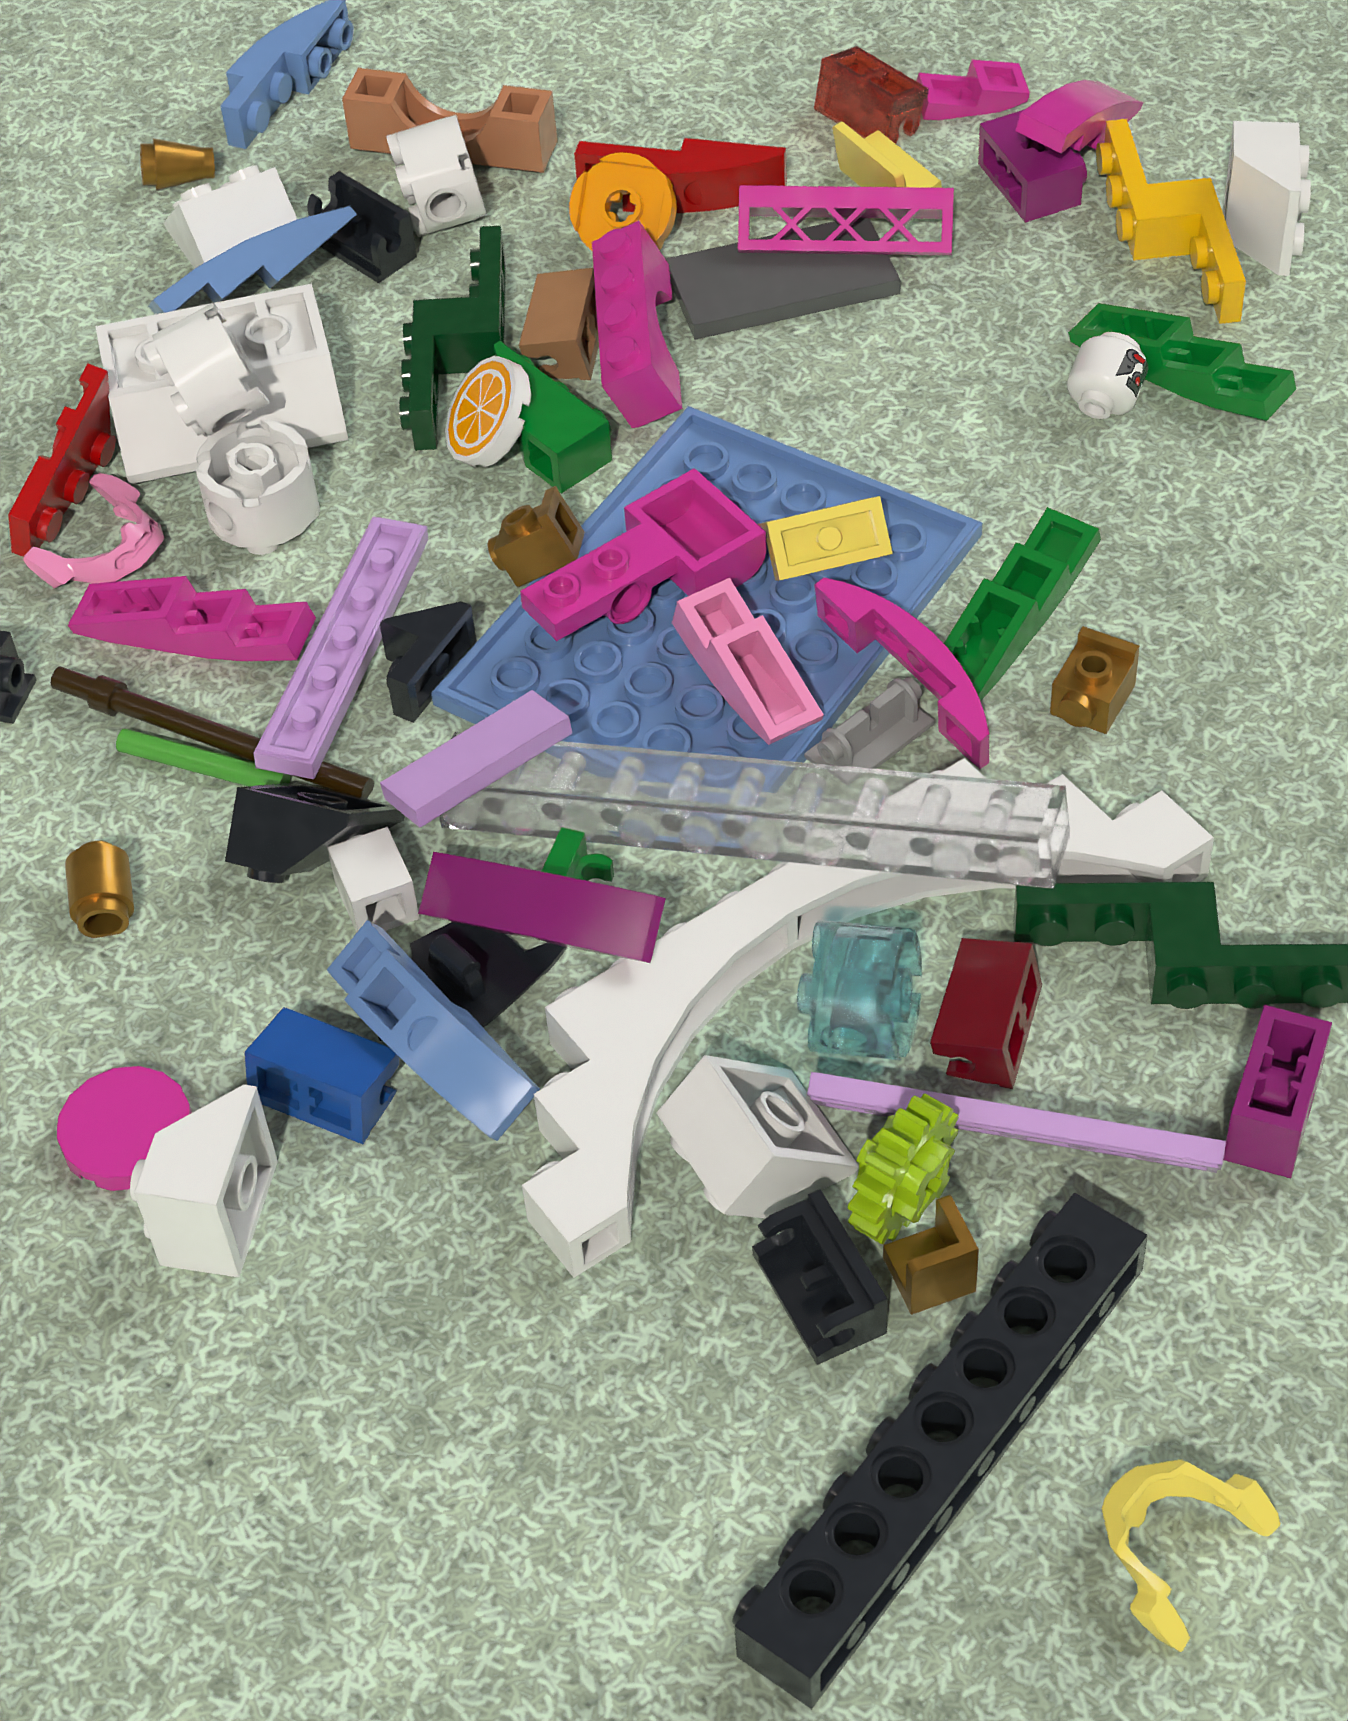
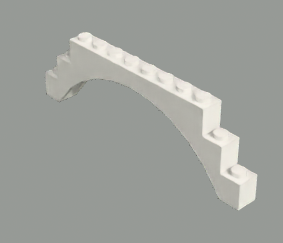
M965 758L943 771L937 770L932 772L918 786L894 800H886L880 803L869 815L844 830L831 832L820 844L793 860H786L777 864L768 875L743 890L725 895L716 906L687 923L682 922L670 928L662 938L655 942L651 963L619 958L605 972L579 987L575 986L565 990L554 1002L545 1007L550 1045L572 1071L557 1074L541 1090L534 1093L539 1131L563 1160L545 1164L534 1173L529 1181L522 1184L528 1222L573 1278L631 1242L637 1160L658 1096L692 1039L736 991L794 948L855 918L925 897L994 888L1015 889L1016 884L1200 882L1209 873L1214 837L1162 790L1140 804L1133 803L1128 805L1112 820L1063 774L1042 787L1030 788L1021 795L1017 802L1012 803Z

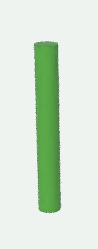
M125 728L119 732L116 740L118 752L244 786L290 783L289 774L258 769L255 767V763Z

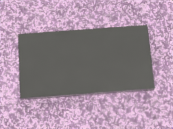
M859 218L851 226L864 241L880 240L870 218ZM834 221L802 228L801 230L811 240H825L840 225ZM791 231L783 240L801 239ZM846 231L837 239L839 241H854ZM775 235L765 236L756 239L771 240ZM738 243L665 258L669 264L671 286L694 340L900 294V278L888 255L739 253Z

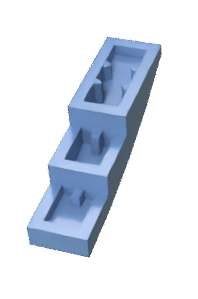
M348 206L300 218L249 238L192 270L154 298L148 307L154 314L175 311L201 290L207 294L213 303L221 302L255 273L259 275L269 288H272L357 214Z

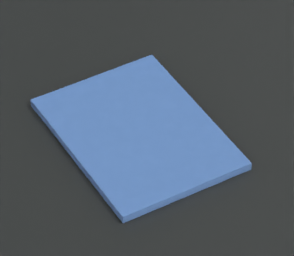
M688 406L581 525L585 534L578 558L626 532L625 506L694 468L757 524L880 496L893 554L775 581L766 542V556L761 567L749 580L736 587L753 617L764 616L824 714L823 719L768 745L733 710L712 684L673 626L672 620L677 601L688 595L669 578L652 587L648 605L632 621L625 624H615L605 615H602L558 641L552 638L522 608L521 594H519L431 692L434 706L473 724H477L533 690L569 716L572 728L571 735L540 753L541 755L740 845L807 760L804 757V753L822 740V733L828 728H832L889 655V652L876 640L858 654L818 617L814 584L824 577L861 587L887 599L917 619L982 536V522ZM546 574L538 579L531 581L527 585V587L539 581L540 579L548 576L549 574Z

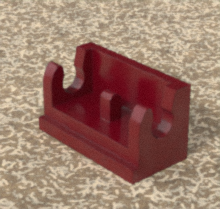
M961 939L930 1044L933 1054L949 1058L961 1057L972 1063L949 1061L946 1075L985 1084H996L1013 1090L1042 988L1041 976L1032 943Z

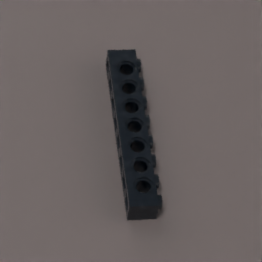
M1075 1192L1058 1213L1049 1210L1041 1218L1031 1236L1029 1244L1031 1248L1019 1263L1010 1260L1000 1270L990 1291L992 1298L979 1314L974 1311L968 1312L960 1321L950 1341L951 1350L938 1366L929 1363L919 1373L910 1389L908 1396L910 1402L896 1420L888 1416L878 1425L866 1448L868 1456L854 1474L844 1471L834 1481L823 1502V1510L825 1511L810 1530L800 1527L787 1541L778 1560L780 1568L764 1588L759 1584L754 1585L742 1598L732 1620V1623L735 1625L737 1658L810 1709L815 1706L1143 1271L1147 1234ZM1067 1275L1077 1281L1064 1283L1056 1281L1051 1277ZM1025 1325L1033 1327L1039 1332L1026 1335L1017 1333L1011 1328ZM977 1377H987L999 1384L983 1388L972 1384L970 1380ZM936 1430H947L956 1434L958 1438L949 1442H939L931 1439L927 1434ZM895 1484H904L912 1487L917 1492L909 1497L897 1498L887 1494L884 1490ZM850 1540H863L870 1543L874 1549L866 1554L852 1555L843 1551L840 1546ZM806 1597H819L831 1604L826 1610L815 1614L802 1612L794 1606L798 1601Z

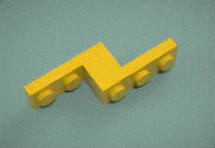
M1127 119L1106 121L1104 143H1098L1096 147V163L1099 175H1107L1106 197L1109 208L1117 207L1118 209L1116 212V230L1119 241L1128 242L1133 260L1190 255L1193 269L1202 270L1201 290L1203 301L1205 304H1213L1219 324L1241 322L1246 279L1212 179L1201 178L1147 184Z

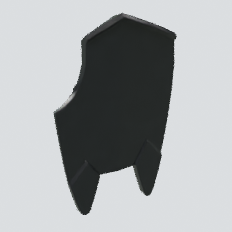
M451 922L410 943L412 950L411 959L453 1004L467 1010L483 1028L512 1005L542 975L546 974L567 949V947L547 942L524 951L505 933Z

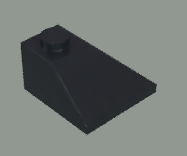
M298 782L237 787L225 862L248 867L247 877L270 883H284L287 874L309 872L330 861L327 847L347 841L357 835H364L385 827L389 829L404 821L405 815L391 804Z

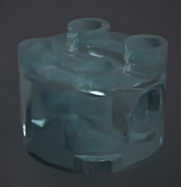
M818 920L812 935V954L815 959L813 973H803L801 975L797 992L799 1013L810 1014L808 1047L810 1052L901 1060L900 1057H906L913 1042L921 1000V993H912V976H922L920 941L916 930L896 926Z

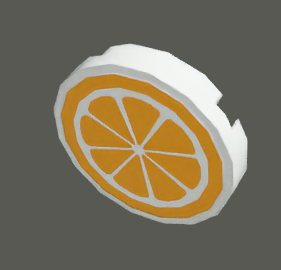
M492 356L480 361L466 375L452 400L445 429L447 448L454 459L476 467L475 465L478 464L488 467L497 463L510 451L520 436L525 420L518 418L522 404L529 406L531 400L529 376L521 365L506 358Z

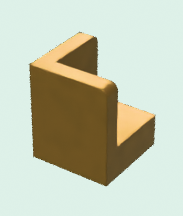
M951 1195L936 1199L935 1227L883 1245V1259L911 1315L976 1292L979 1248Z

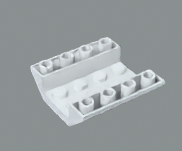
M312 284L216 302L215 305L226 320V322L222 323L228 334L233 332L261 382L264 389L262 393L269 400V404L232 424L246 421L247 429L262 428L261 420L277 421L294 428L305 439L307 448L348 440L330 352ZM209 304L95 326L103 369L108 370V398L128 484L193 472L198 468L196 461L198 450L210 436L205 432L197 436L191 425L188 427L185 425L170 398L171 395L179 392L175 385L171 387L164 375L159 376L143 346L153 341L152 335Z

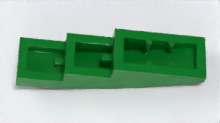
M1098 303L1068 332L1070 342L1079 347L1089 338L1100 336L1106 332H1117L1129 336L1139 344L1141 352L1146 357L1149 368L1145 380L1181 397L1215 409L1267 421L1297 390L1292 370L1245 363L1240 343L1194 336L1190 317Z
M1047 507L1025 544L1015 543L992 581L986 578L982 580L944 642V645L950 650L968 675L980 701L998 683L1067 594L1101 541L1099 528Z

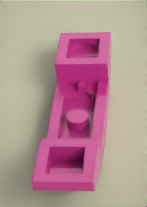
M824 577L814 584L818 617L857 654L874 640L878 641L939 699L937 701L938 731L979 769L989 764V730L979 696L961 664L940 639L908 612L875 593L852 584Z

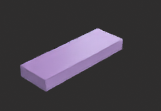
M531 690L380 782L384 798L420 828L571 735L572 728L569 716Z

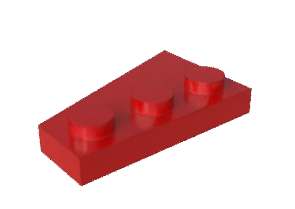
M87 363L82 372L79 382L83 386L84 394L77 408L64 407L56 422L58 432L54 440L51 457L45 455L38 457L8 514L12 553L24 557L31 548H40L44 541L52 542L59 533L63 515L71 503L77 505L83 500L93 472L98 466L105 467L110 462L115 450L116 438L111 435L108 370Z

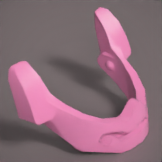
M103 473L94 475L89 481L93 488L114 506L113 511L116 516L136 522V524L129 522L121 527L122 541L110 552L85 558H63L50 551L33 547L23 557L27 567L53 588H57L68 581H80L91 584L116 582L139 569L163 542L164 535L161 524L152 519L136 504L140 496V492L136 488L115 476Z

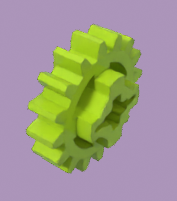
M923 1093L921 1098L913 1096L906 1110L899 1108L895 1115L888 1116L882 1129L872 1139L866 1140L856 1159L859 1162V1170L852 1187L858 1192L850 1200L847 1209L852 1211L848 1223L854 1226V1229L884 1245L887 1239L891 1241L896 1239L902 1225L908 1227L911 1222H919L924 1210L935 1198H940L950 1179V1176L947 1175L949 1163L955 1153V1150L949 1145L958 1135V1129L954 1128L959 1115L953 1112V1108Z

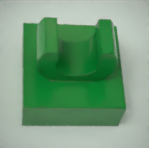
M564 827L560 828L541 872L586 881L597 878L612 882L614 878L613 860L603 854L594 853L587 855L585 832Z

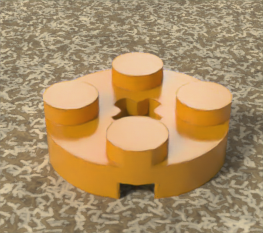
M613 153L599 159L600 163L594 165L589 172L584 171L580 175L571 192L569 214L575 231L578 232L580 239L591 251L592 241L601 238L611 230L621 229L636 221L641 222L658 249H662L664 241L672 231L675 222L676 197L672 190L670 179L648 159L636 154ZM623 194H629L630 202L636 206L633 215L627 216L626 221L618 222V215L610 212V207L612 203H620Z

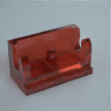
M855 46L821 59L814 109L837 124L843 121L863 139L879 130L896 144L899 137V127L904 120L903 133L910 137L916 133L920 123L923 101L928 97L929 88L860 47Z

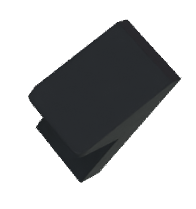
M460 601L388 617L380 622L385 657L393 662L386 676V683L389 688L393 714L414 723L432 701L431 692L475 645L477 640L472 606L470 604Z

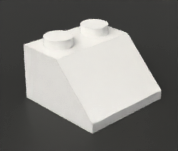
M704 1055L656 1112L672 1136L670 1138L672 1147L683 1159L690 1163L704 1184V1194L707 1200L717 1210L726 1215L767 1218L771 1214L807 1198L808 1194L819 1189L823 1190L855 1174L859 1169L858 1163L817 1105L807 1096V1091L791 1069Z
M242 1085L158 1131L154 1135L146 1160L139 1159L135 1164L131 1176L130 1194L132 1200L136 1201L144 1220L145 1237L151 1240L160 1266L240 1277L278 1162L256 1086Z

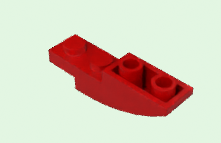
M684 138L680 151L579 141L574 153L576 179L584 171L589 172L594 165L601 162L599 159L609 154L632 153L648 159L670 179L672 190L676 197V213L705 212L739 207V185L787 186L785 147ZM623 194V212H634L636 206L630 202V195Z

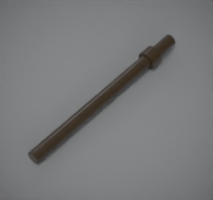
M62 666L57 667L52 674L51 687L53 689L86 700L89 708L112 717L116 716L119 712L255 762L254 751L261 738L128 691L127 685L124 682L104 675H100L95 679ZM325 761L322 762L314 779L294 776L336 792L366 799L374 787V780L372 778Z

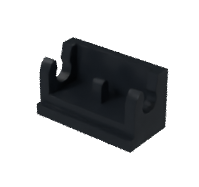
M341 171L329 177L328 191L330 192L331 199L326 208L322 209L323 203L315 194L309 196L307 203L308 216L348 206L354 210L357 215L320 247L378 284L417 258L410 213Z
M821 1189L808 1194L807 1199L771 1214L759 1223L758 1228L766 1239L752 1246L753 1256L816 1365L887 1334V1297Z

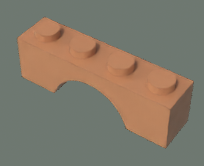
M358 68L342 97L350 149L391 154L387 135L453 115L457 116L472 164L544 173L557 144L553 91L503 85L497 100L488 108L474 113H457L440 108L428 101L414 87L406 73Z

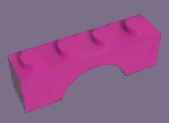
M636 221L621 229L611 230L601 238L592 241L602 387L632 428H639L683 409L679 370L667 348L656 313V306L672 300L669 264L641 222Z

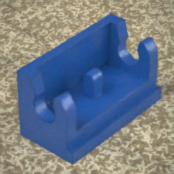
M285 1007L281 1009L244 1052L247 1085L257 1087L262 1105L360 1144H364L370 1135V1131L379 1121L396 1094V1089L384 1085L399 1066V1056L390 1047Z

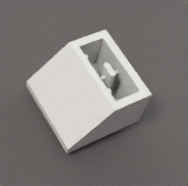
M1233 121L1223 203V215L1233 244L1236 248L1275 274L1289 276L1292 256H1301L1303 251L1304 223H1297V221L1301 220L1302 213H1308L1310 204L1311 180L1301 179L1307 178L1309 145H1300L1299 123Z
M257 165L244 168L228 176L229 182L221 185L219 189L212 191L209 183L199 185L180 195L181 200L172 205L174 210L164 221L165 228L194 269L249 238L297 220L275 167L261 173Z

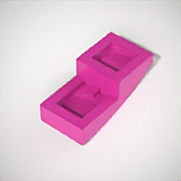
M974 59L971 60L967 76L918 73L914 87L923 120H945L998 113L1026 103L1030 95L1019 63Z

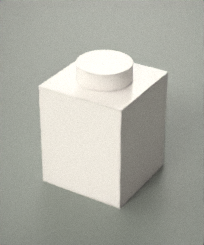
M388 827L364 835H357L347 841L327 847L336 887L356 933L367 920L387 931L420 919L413 881Z

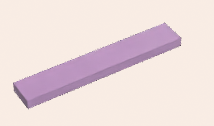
M372 517L254 751L256 768L309 779L315 778L382 639L380 622L393 616L428 541L427 526Z
M811 1072L807 1096L819 1106L888 1117L895 1115L899 1108L906 1110L913 1096L921 1098L923 1093L954 1109L953 1112L959 1115L954 1126L956 1129L1215 1173L1221 1170L1226 1145L1224 1140Z

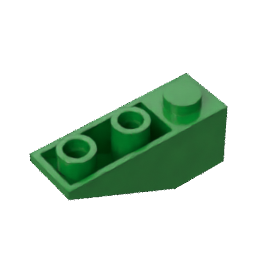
M501 341L495 343V356L506 358L521 365L529 376L531 400L529 406L522 404L518 418L525 420L522 432L517 439L525 466L550 486H556L562 494L611 462L610 436L612 430L606 416L599 409L589 407L574 396L562 382L554 381L536 368L527 356L517 354Z

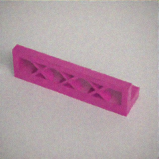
M739 185L738 252L952 255L954 188ZM750 217H780L786 223V226L771 240L750 239ZM806 217L833 218L840 225L825 240H811L798 227ZM859 218H886L893 225L879 241H864L851 226ZM912 219H942L941 242H918L905 226ZM793 231L801 240L783 239ZM846 231L854 241H839L837 239ZM899 232L907 241L890 240Z

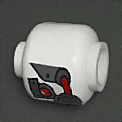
M1106 332L1100 336L1089 338L1081 345L1068 377L1067 389L1071 398L1078 404L1079 409L1084 414L1095 419H1106L1111 414L1123 415L1129 412L1135 406L1149 366L1146 357L1141 352L1139 344L1127 335L1117 332Z

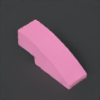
M730 578L677 601L672 624L681 639L728 704L768 745L823 719L824 714L764 616L753 617Z

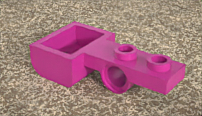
M694 468L625 506V533L521 590L522 608L556 641L602 615H605L615 624H625L643 612L650 601L652 587L667 578L671 579L688 596L728 578L731 579L735 587L743 584L759 570L765 559L766 532Z

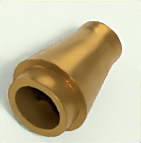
M155 138L152 139V143L140 144L143 185H155L156 190L201 179L215 178L213 147H197Z

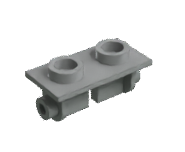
M906 677L903 680L893 679L888 683L887 690L872 700L867 707L859 710L837 728H828L822 733V740L804 753V757L845 789L850 790L935 724V720L918 708V699L922 696L919 684L910 677Z

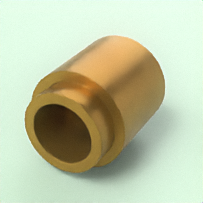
M87 842L71 852L65 861L70 917L77 924L79 932L87 937L99 938L121 934L127 929L129 918L134 912L129 857L123 849L108 842Z

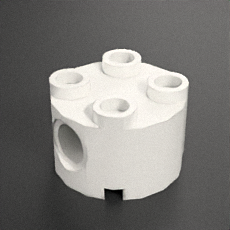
M456 115L386 136L395 166L401 165L395 167V171L403 196L407 198L409 205L417 203V205L409 207V211L418 237L487 215Z
M211 303L152 335L153 341L143 346L159 376L164 375L171 387L174 385L177 387L179 392L171 395L170 398L187 427L191 425L197 436L204 432L210 436L269 404L268 398L262 393L264 389L236 336L233 332L228 334L222 323L226 322L215 303Z
M261 420L262 428L247 429L246 421L231 424L212 434L201 445L196 456L198 465L196 474L209 528L221 540L238 547L247 548L250 553L256 555L269 554L275 551L279 544H283L302 534L312 521L319 516L320 512L305 439L294 428L271 420Z

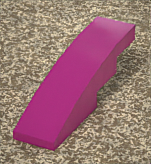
M1080 80L1053 90L1020 113L1015 131L1059 153L1064 152L1068 147L1080 151L1086 145L1096 149L1098 143H1104L1106 121L1118 119L1130 121L1141 110L1143 102L1100 81Z
M186 576L89 584L68 623V627L74 634L109 643L206 659L296 661L316 617L306 601L256 605L246 589L196 592Z

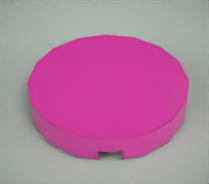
M142 1066L112 1068L87 1079L69 1095L58 1115L57 1141L70 1171L80 1179L82 1176L87 1180L94 1181L96 1187L110 1191L130 1189L131 1176L135 1164L139 1159L146 1160L155 1133L191 1114L192 1110L181 1086L165 1073Z

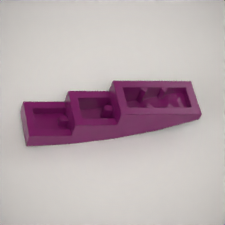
M433 852L418 914L477 926L499 933L541 940L559 946L651 963L666 898L521 867Z

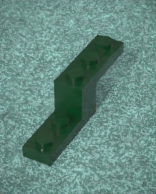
M501 225L481 226L479 249H470L472 281H479V283L469 284V297L413 300L412 323H403L404 351L406 356H411V359L401 360L404 393L409 392V396L400 397V422L402 430L412 431L415 451L437 449L439 375L469 373L480 361L495 356V343L501 341L505 344L506 263Z
M1214 882L1016 884L1014 942H1034L1040 946H1055L1063 942H1100L1109 946H1118L1129 941H1145L1151 1005L1171 1004L1180 1009H1192L1203 1004H1239L1242 1007L1254 1009L1262 1008L1264 1005L1305 1003L1314 1008H1327L1337 1003H1348V944L1221 945Z

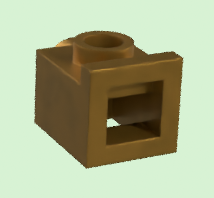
M554 486L545 490L541 505L534 508L530 505H524L510 512L503 519L499 534L488 540V551L497 568L501 571L506 570L518 588L578 559L585 531L557 487Z
M1083 626L1078 633L1077 644L1052 683L1050 714L1062 718L1072 726L1087 727L1107 734L1135 687L1140 645Z

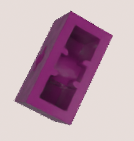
M1021 110L980 123L978 164L1026 223L1081 205L1083 183L1087 180V169L1082 156L1077 152L1074 153L1070 147L1064 152L1059 153L1016 132L1019 116L1023 111Z
M1264 1005L1232 1109L1223 1160L1292 1178L1321 1076L1333 1022Z

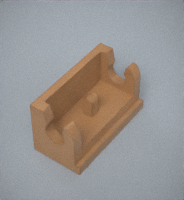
M594 268L537 274L519 348L522 355L529 358H539L541 356L554 358L557 364H544L537 367L550 378L591 380L599 348Z

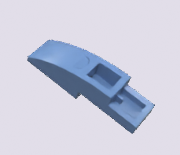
M328 0L290 18L253 44L226 72L230 94L220 106L229 146L247 149L258 133H263L266 130L269 119L281 103L284 104L289 100L292 91L309 95L319 80L327 77L332 63L342 50L349 48L353 39V24L348 18L346 0Z
M367 920L328 967V973L348 994L344 1000L358 1016L414 1072L488 1137L498 1141L533 1099L534 1093L540 1090L467 1010L453 1004L388 933L378 925Z

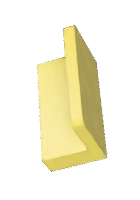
M843 121L832 127L839 169L860 187L942 188L941 180L879 130L863 139Z
M880 496L758 523L766 532V542L775 581L893 554Z

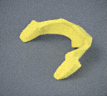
M1180 1459L1136 1466L1126 1472L1112 1485L1104 1499L1102 1512L1110 1547L1137 1584L1138 1592L1130 1605L1132 1614L1158 1640L1182 1652L1190 1637L1182 1619L1167 1598L1171 1593V1588L1165 1581L1145 1567L1130 1550L1128 1542L1131 1527L1139 1528L1145 1521L1148 1506L1152 1502L1167 1496L1191 1497L1214 1504L1229 1511L1244 1525L1262 1536H1270L1278 1529L1281 1523L1278 1512L1256 1480L1240 1474H1234L1226 1482H1223Z

